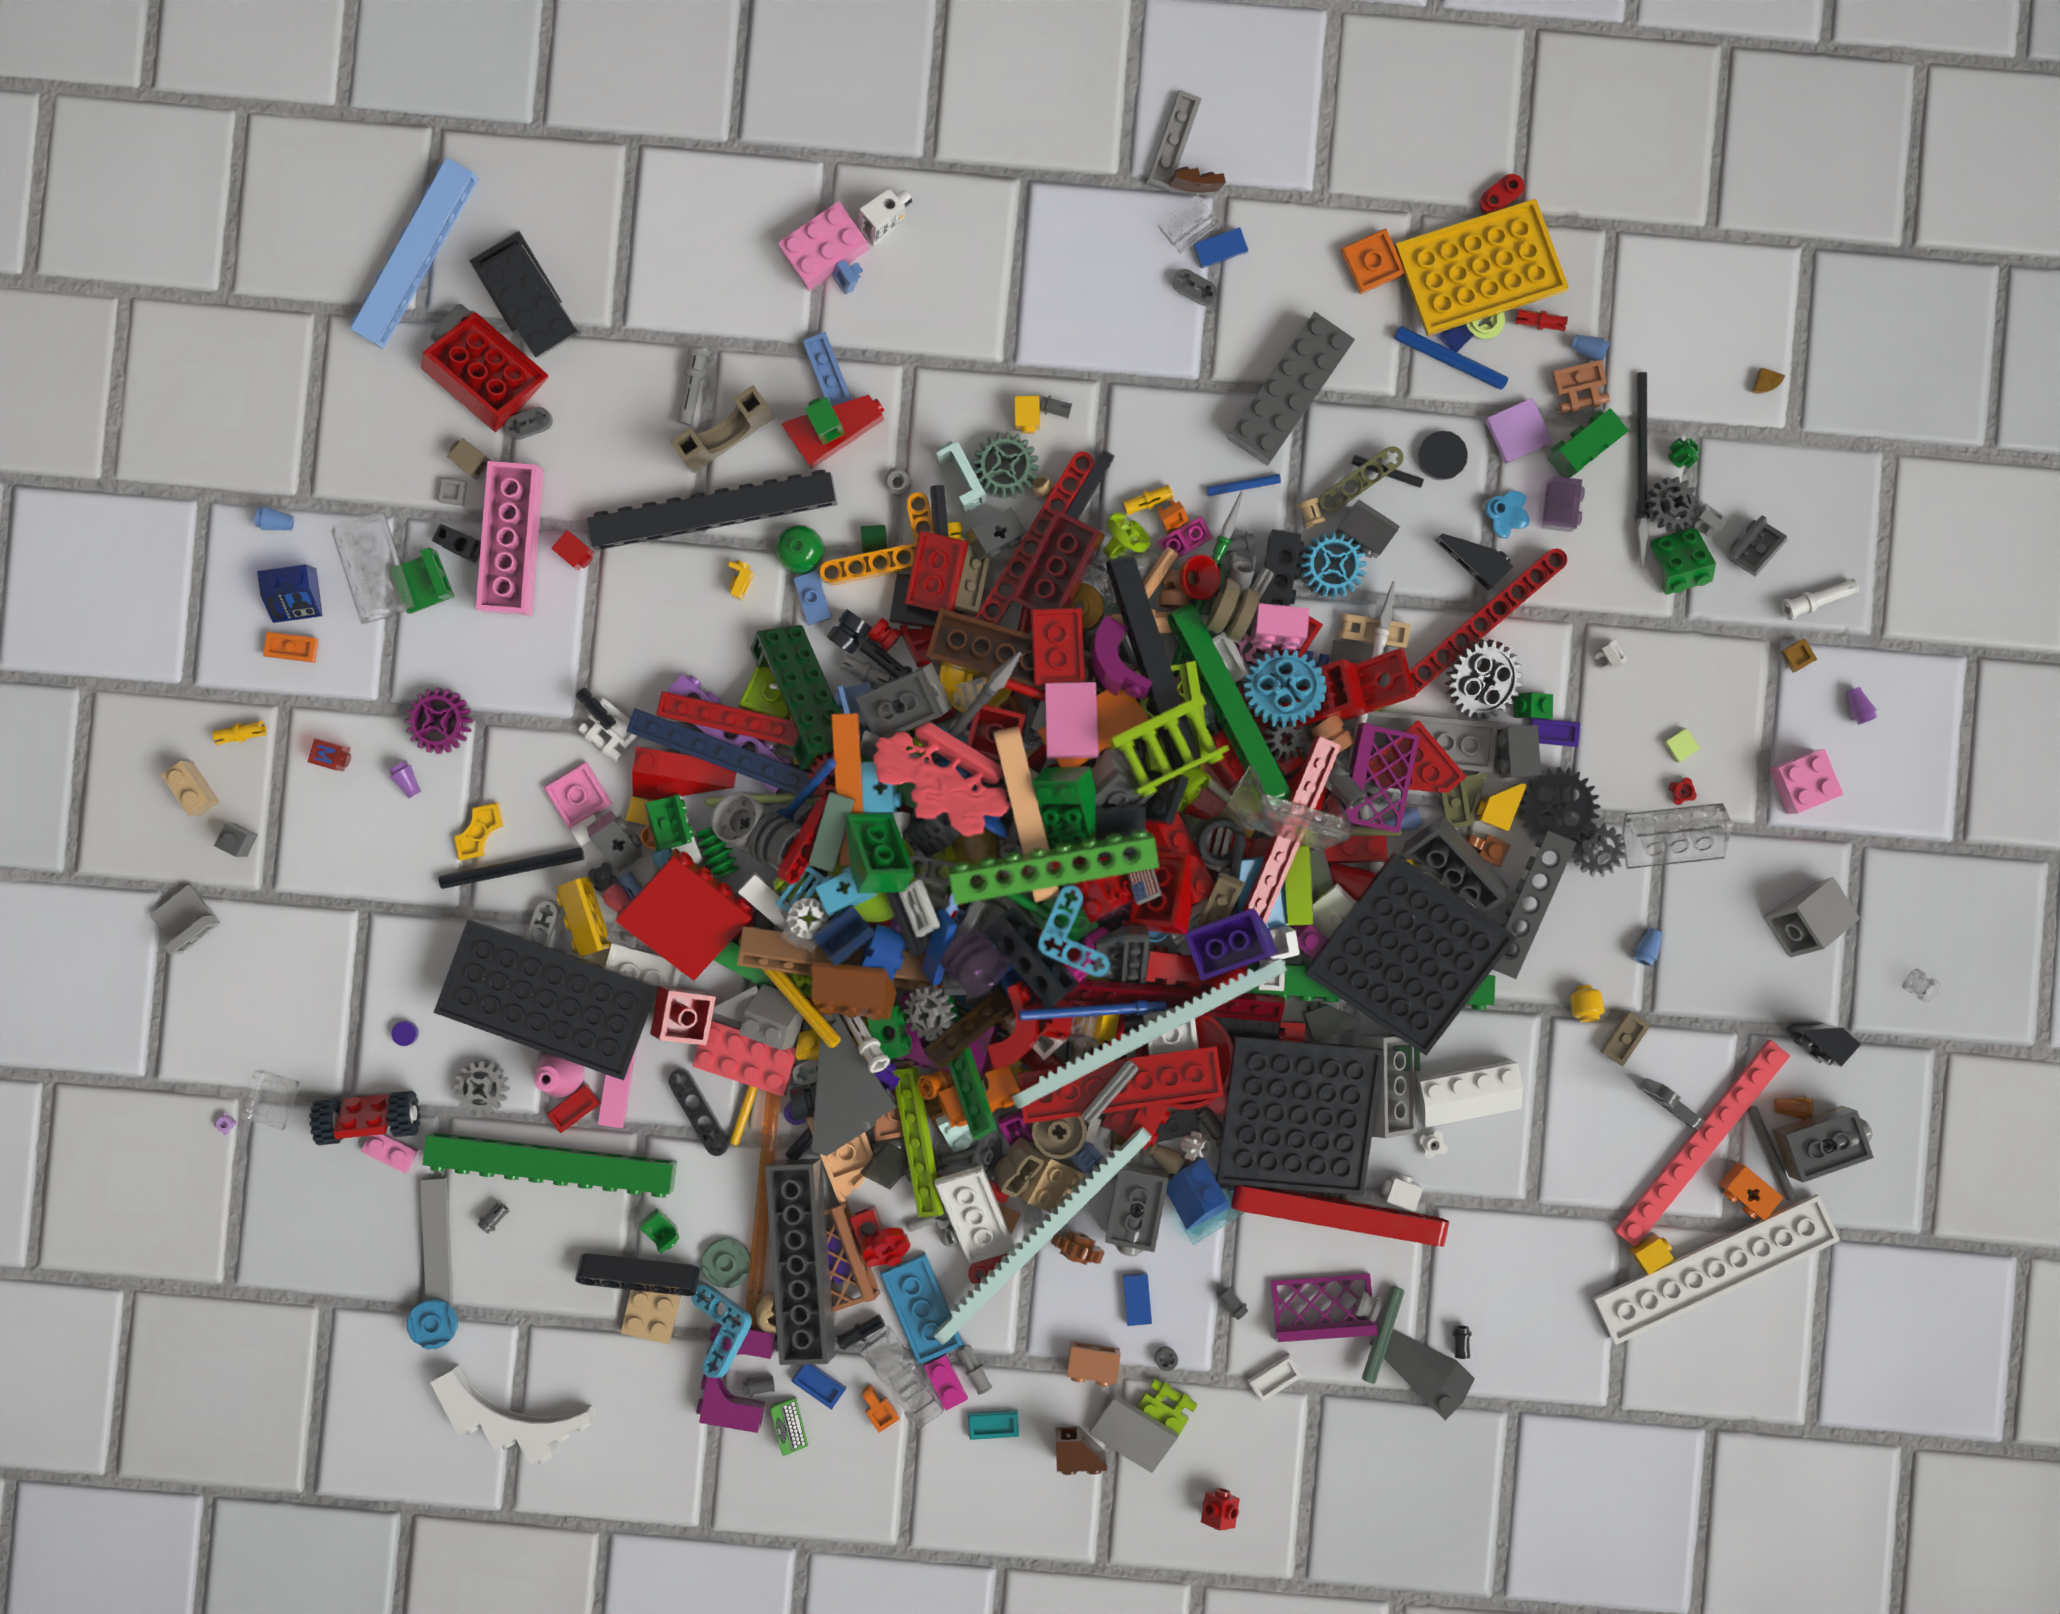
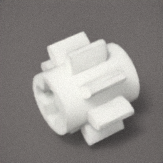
M1192 1130L1191 1135L1184 1136L1181 1142V1150L1186 1153L1184 1158L1195 1162L1202 1158H1207L1212 1150V1144L1207 1140L1208 1135Z

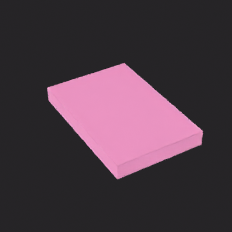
M1096 682L1045 683L1047 759L1098 758Z

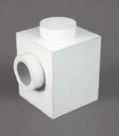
M1399 1173L1398 1177L1390 1175L1389 1180H1385L1382 1194H1384L1383 1198L1387 1202L1415 1212L1423 1187L1412 1182V1177Z

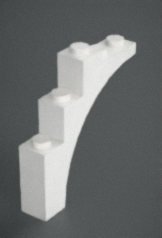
M459 1365L436 1376L430 1382L457 1435L465 1431L469 1435L482 1427L493 1450L501 1446L504 1450L518 1442L529 1465L537 1461L539 1464H542L552 1458V1452L557 1447L556 1444L567 1439L570 1436L569 1433L577 1429L580 1432L591 1426V1421L596 1415L592 1406L575 1413L556 1417H535L516 1413L499 1406L484 1396L468 1380Z

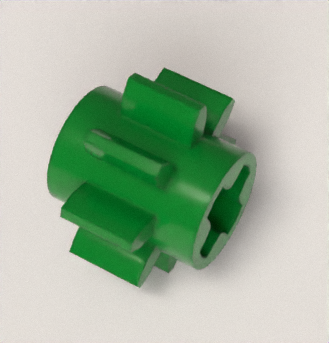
M1680 437L1669 447L1672 452L1668 454V457L1678 468L1685 465L1689 469L1700 459L1697 456L1700 448L1690 438L1683 441Z

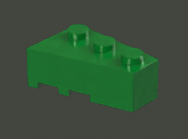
M1611 408L1604 413L1600 409L1589 418L1591 423L1584 428L1581 424L1570 433L1572 438L1565 443L1561 440L1550 449L1553 454L1547 459L1565 481L1578 473L1584 466L1629 431Z

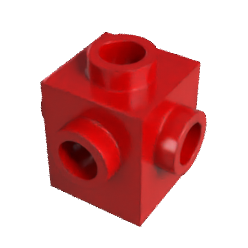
M1216 1488V1491L1206 1492L1202 1504L1201 1523L1219 1531L1235 1528L1239 1514L1240 1498L1231 1495V1491L1224 1488Z

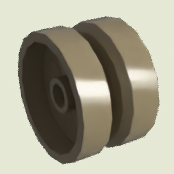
M1227 578L1212 604L1206 629L1218 634L1227 624L1226 637L1235 642H1240L1252 621L1261 593L1258 590L1247 587L1239 596L1241 590L1240 583Z
M1082 1116L1032 1123V1137L1035 1146L1042 1154L1052 1159H1065L1073 1156L1082 1148L1085 1142V1120ZM1056 1125H1061V1128L1063 1129V1131L1060 1132V1133H1057V1132L1055 1131V1129H1056L1055 1126H1056Z

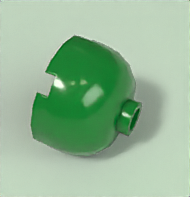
M794 525L786 528L779 535L776 541L775 553L778 562L785 570L794 574L805 575L816 570L823 561L825 546L821 536L814 529L806 525Z

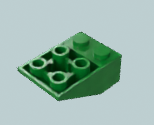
M1045 768L1032 780L1049 849H1055V846L1059 844L1069 843L1072 846L1081 844V841L1086 839H1096V789L1091 768Z

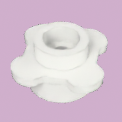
M1434 1131L1433 1134L1420 1137L1419 1142L1425 1150L1424 1156L1426 1158L1432 1159L1434 1155L1447 1152L1448 1147L1442 1140V1132ZM1433 1142L1436 1144L1435 1147L1431 1146Z

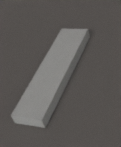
M1178 90L1146 185L1170 192L1171 186H1169L1168 181L1175 173V170L1178 169L1202 98Z

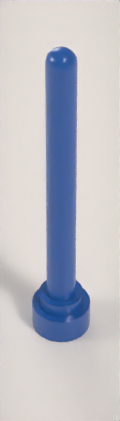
M832 758L828 759L786 808L778 809L776 813L794 822V813L836 766V761Z

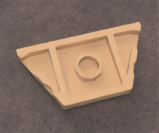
M814 1115L811 1118H806L812 1135ZM866 1132L828 1156L820 1154L839 1204L843 1203L846 1197L855 1188L857 1189L863 1183V1180L870 1175L866 1167L868 1166L869 1170H871L870 1161H872V1169H874L875 1155Z

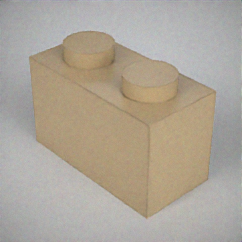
M179 761L161 774V777L188 816H201L220 803L193 762Z

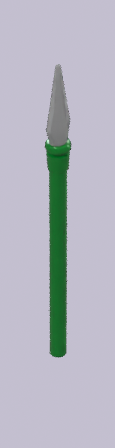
M1243 491L1240 492L1223 525L1221 535L1217 537L1218 542L1215 544L1212 559L1218 568L1222 557L1227 551V545L1231 543L1230 537L1235 528ZM1195 600L1194 606L1199 615H1201L1206 600ZM1178 645L1171 666L1182 664L1185 654L1180 645ZM1179 670L1172 671L1174 677L1177 678Z

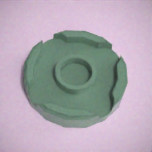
M720 1238L712 1242L704 1251L702 1271L705 1278L712 1285L722 1288H733L741 1284L748 1276L751 1268V1255L747 1247L739 1240Z

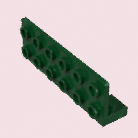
M802 625L757 631L750 650L758 668L768 667L769 664L799 735L792 750L800 769H810L818 754L834 752L832 714L841 713Z

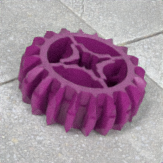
M436 687L434 692L431 689H426V697L418 693L417 698L419 702L410 701L414 709L405 710L407 714H411V719H404L405 723L411 724V727H408L405 731L407 733H414L410 740L412 742L418 741L417 747L420 749L426 746V752L432 753L435 749L436 754H442L443 748L447 753L452 752V746L460 748L458 740L467 741V737L463 733H471L472 731L471 728L466 727V723H473V719L466 718V715L472 712L471 709H463L467 701H459L460 694L454 693L452 695L450 689H445L443 692L442 688ZM445 701L451 707L439 711L432 706V703ZM425 712L427 719L426 722L422 725V715ZM437 716L442 717L440 719L441 726L435 724L438 721ZM456 716V726L453 730L451 728V720ZM438 730L446 738L434 741L427 734Z

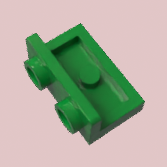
M679 794L644 804L657 852L692 842L693 830L686 821V805L684 800L680 799Z

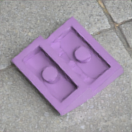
M1533 398L1485 419L1505 464L1553 443Z

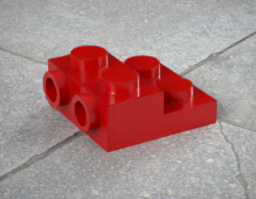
M1165 1105L1107 1112L1101 1125L1118 1133L1127 1140L1139 1128L1144 1127L1152 1135L1143 1147L1146 1150L1148 1145L1152 1147L1159 1136L1156 1130L1160 1123L1164 1125L1167 1122L1171 1111L1167 1110L1168 1107Z

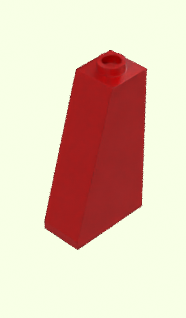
M866 395L832 406L845 434L825 445L822 444L808 415L785 421L781 425L810 468L813 469L884 420L882 412L885 410L877 398L872 400L870 395Z

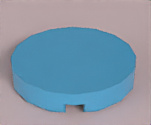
M429 1298L418 1303L412 1309L407 1319V1331L411 1340L425 1349H438L445 1346L455 1336L458 1329V1316L455 1309L448 1302L439 1298Z

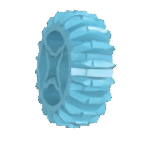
M1331 531L1329 539L1325 533H1322L1320 535L1321 542L1314 537L1311 540L1313 546L1308 544L1305 546V550L1309 554L1303 553L1300 558L1307 562H1303L1299 566L1301 569H1307L1306 572L1301 574V577L1306 578L1309 576L1310 578L1305 585L1307 587L1312 583L1316 585L1312 591L1313 593H1317L1321 588L1323 589L1322 597H1326L1328 591H1330L1331 598L1335 599L1337 591L1341 597L1346 596V589L1352 593L1355 590L1353 584L1359 586L1362 583L1357 576H1365L1366 572L1359 568L1367 566V562L1359 561L1360 558L1365 556V553L1360 552L1357 554L1356 550L1361 545L1358 543L1353 547L1351 545L1352 537L1346 542L1344 541V533H1340V537L1336 539L1335 532ZM1336 546L1345 552L1335 555L1330 550H1326L1325 547ZM1318 551V553L1321 555L1320 559L1323 562L1322 569L1316 573L1314 569V558ZM1350 557L1352 571L1350 577L1347 578L1343 564ZM1340 558H1342V560L1336 566L1337 571H1335V569L1333 568L1332 570L1329 569L1326 572H1324V570L1328 568L1330 560L1333 562L1334 560L1337 561ZM1331 575L1336 580L1339 579L1341 584H1329L1321 580V578Z

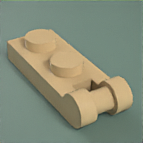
M1341 614L1340 622L1343 623L1342 630L1338 633V639L1374 643V637L1377 635L1375 629L1378 628L1379 619ZM1391 621L1385 646L1406 649L1411 624ZM1352 624H1359L1358 633L1351 632Z

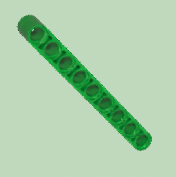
M1190 603L1167 614L1168 623L1188 662L1196 661L1199 683L1260 802L1265 809L1269 810L1288 801L1291 796L1290 789L1195 606Z

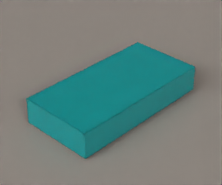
M1018 1410L968 1413L970 1440L1019 1437Z

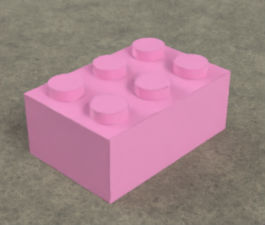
M839 201L778 242L781 252L808 291L832 276L837 263L845 260L849 264L869 250L866 239Z

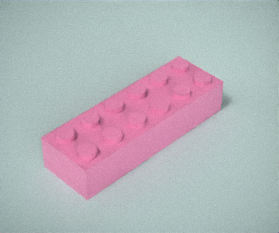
M487 461L476 610L483 613L532 616L544 476V470L538 465Z

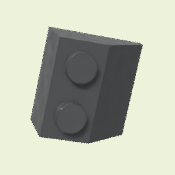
M1358 499L1349 509L1335 532L1339 534L1338 538L1340 533H1344V541L1346 542L1352 537V543L1355 545L1359 543L1361 545L1359 552H1364L1366 557L1372 558L1373 556L1377 558L1401 526Z

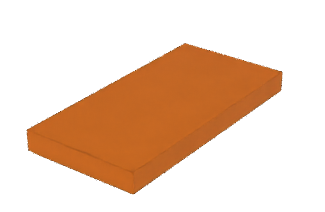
M1123 689L1120 690L1117 696L1109 690L1096 696L1098 754L1110 748L1108 740L1150 720L1136 698L1128 695ZM1045 726L1038 730V735L1047 747ZM1092 758L1055 759L1059 767H1078Z

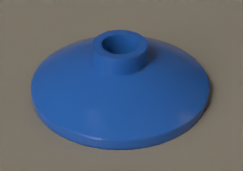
M983 816L985 828L1000 836L1009 837L1010 832L999 819L1001 816Z

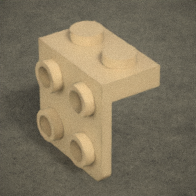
M1038 1149L1044 1164L1041 1170L1033 1178L1029 1179L1026 1189L1019 1197L1030 1205L1050 1212L1052 1207L1057 1208L1059 1200L1064 1201L1066 1193L1071 1194L1073 1186L1078 1187L1080 1179L1085 1180L1086 1175L1080 1170L1042 1154Z

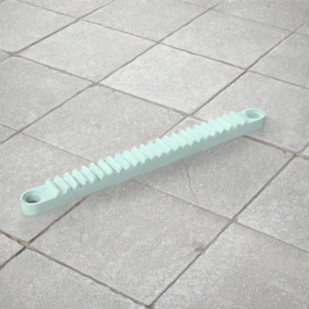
M1282 959L1255 972L1248 969L1246 976L1241 973L1238 974L1237 981L1230 978L1228 986L1221 983L1219 990L1214 987L1211 988L1210 995L1203 992L1201 1000L1195 996L1192 1004L1187 1001L1184 1002L1183 1009L1176 1006L1174 1014L1168 1010L1166 1011V1018L1159 1015L1157 1016L1156 1023L1149 1020L1148 1027H1144L1142 1024L1139 1025V1032L1131 1029L1129 1037L1122 1034L1121 1041L1112 1039L1111 1046L1104 1043L1102 1051L1094 1048V1055L1091 1056L1089 1053H1085L1084 1060L1077 1057L1075 1065L1067 1062V1069L1064 1070L1059 1066L1057 1074L1050 1071L1048 1072L1049 1078L1045 1079L1043 1076H1040L1038 1084L1013 1096L1012 1100L1016 1108L1020 1109L1287 971Z
M1141 1127L1122 1146L1115 1145L1114 1153L1108 1151L1107 1160L1100 1159V1167L1094 1165L1092 1173L1087 1172L1085 1180L1080 1179L1078 1187L1073 1186L1071 1194L1066 1193L1064 1201L1059 1200L1057 1208L1052 1207L1050 1215L1045 1214L1043 1222L1038 1221L1036 1229L1031 1228L1029 1236L1024 1235L1022 1243H1016L1015 1250L1010 1249L1008 1256L1004 1255L1001 1263L997 1262L994 1270L990 1269L987 1277L983 1276L980 1284L976 1283L974 1285L973 1291L968 1290L966 1298L961 1297L959 1304H954L952 1314L939 1326L933 1337L941 1345L946 1343L1147 1144L1152 1135L1144 1127Z

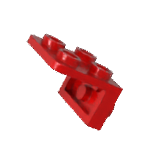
M1109 856L1100 859V861L1107 860ZM1125 874L1068 884L1069 886L1077 887L1081 891L1083 896L1081 907L1091 923L1096 922L1114 909L1134 899L1130 881H1128Z

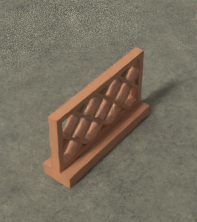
M847 1200L825 1209V1215L831 1213L834 1221L832 1230L826 1228L829 1235L827 1244L834 1237L840 1240L843 1245L840 1254L828 1249V1254L838 1258L833 1270H830L829 1267L830 1283L833 1275L846 1281L842 1292L831 1287V1293L839 1297L836 1305L832 1306V1312L862 1302L873 1301L880 1294L872 1268L865 1265L860 1245L850 1221L851 1211ZM840 1260L850 1264L851 1272L849 1277L835 1272ZM849 1283L858 1287L861 1294L860 1297L852 1298L845 1294Z

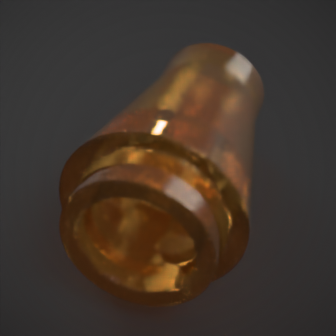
M1806 1095L1781 1099L1775 1098L1774 1113L1802 1120L1812 1118L1813 1099L1806 1098Z

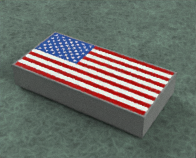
M1154 868L1127 873L1137 904L1141 905L1161 896Z

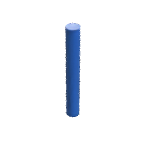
M1280 474L1208 486L1207 494L1209 497L1280 484L1281 478Z

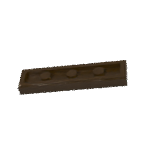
M996 989L925 1047L924 1054L940 1070L943 1069L1014 1009L1012 1002Z

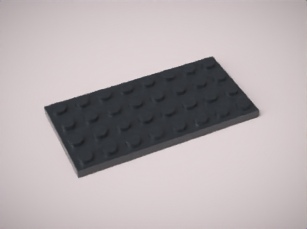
M469 918L467 919L433 1013L624 1081L659 986Z

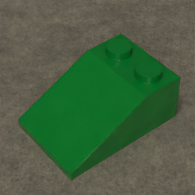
M893 813L846 814L845 822L850 869L857 892H905L915 872Z

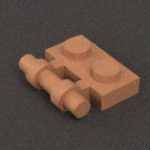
M1602 360L1555 370L1551 373L1557 397L1567 395L1568 399L1567 402L1559 403L1560 413L1568 411L1570 413L1579 412V409L1590 406L1591 408H1596L1610 401L1608 392L1599 394L1598 387L1607 384ZM1588 390L1589 397L1578 399L1577 392Z

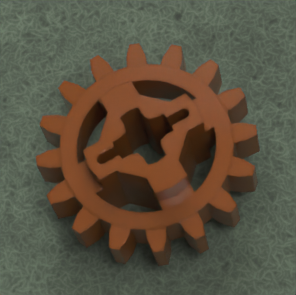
M1068 1230V1233L1058 1231L1051 1240V1244L1055 1248L1061 1249V1255H1064L1070 1261L1087 1265L1088 1262L1101 1264L1105 1254L1101 1247L1095 1245V1240L1081 1232Z

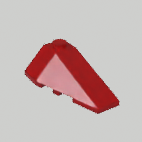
M636 747L632 769L633 796L660 800L677 794L688 796L731 789L735 787L737 772L690 755Z

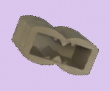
M1021 1137L1010 1146L1007 1156L1003 1157L995 1165L992 1175L1001 1192L1015 1198L1026 1189L1029 1179L1033 1178L1041 1170L1044 1160L1035 1143Z

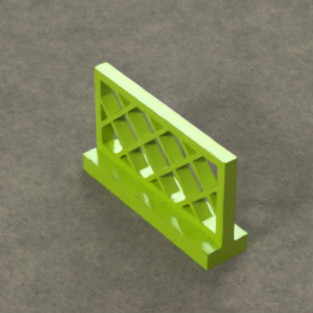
M1196 661L1170 666L1172 671L1179 670L1180 682L1177 688L1179 689L1180 686L1182 688V693L1179 691V694L1184 703L1201 695ZM1148 696L1144 701L1138 698L1139 704L1146 715L1151 719L1155 718L1146 709V703L1149 700ZM1203 706L1199 707L1201 710L1199 714L1206 726ZM1187 718L1201 758L1208 753L1191 719ZM1160 738L1158 743L1163 750H1165V747L1162 744V738ZM1145 740L1150 771L1160 769L1158 764H1155L1154 756Z

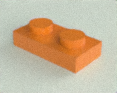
M266 632L263 656L316 663L319 639Z

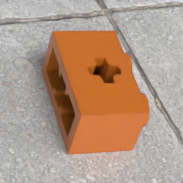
M1738 1162L1718 1184L1725 1190L1723 1195L1733 1203L1740 1202L1744 1206L1742 1211L1753 1219L1757 1216L1766 1220L1784 1198L1749 1168ZM1748 1189H1750L1749 1191L1752 1193L1750 1197L1749 1194L1746 1193Z

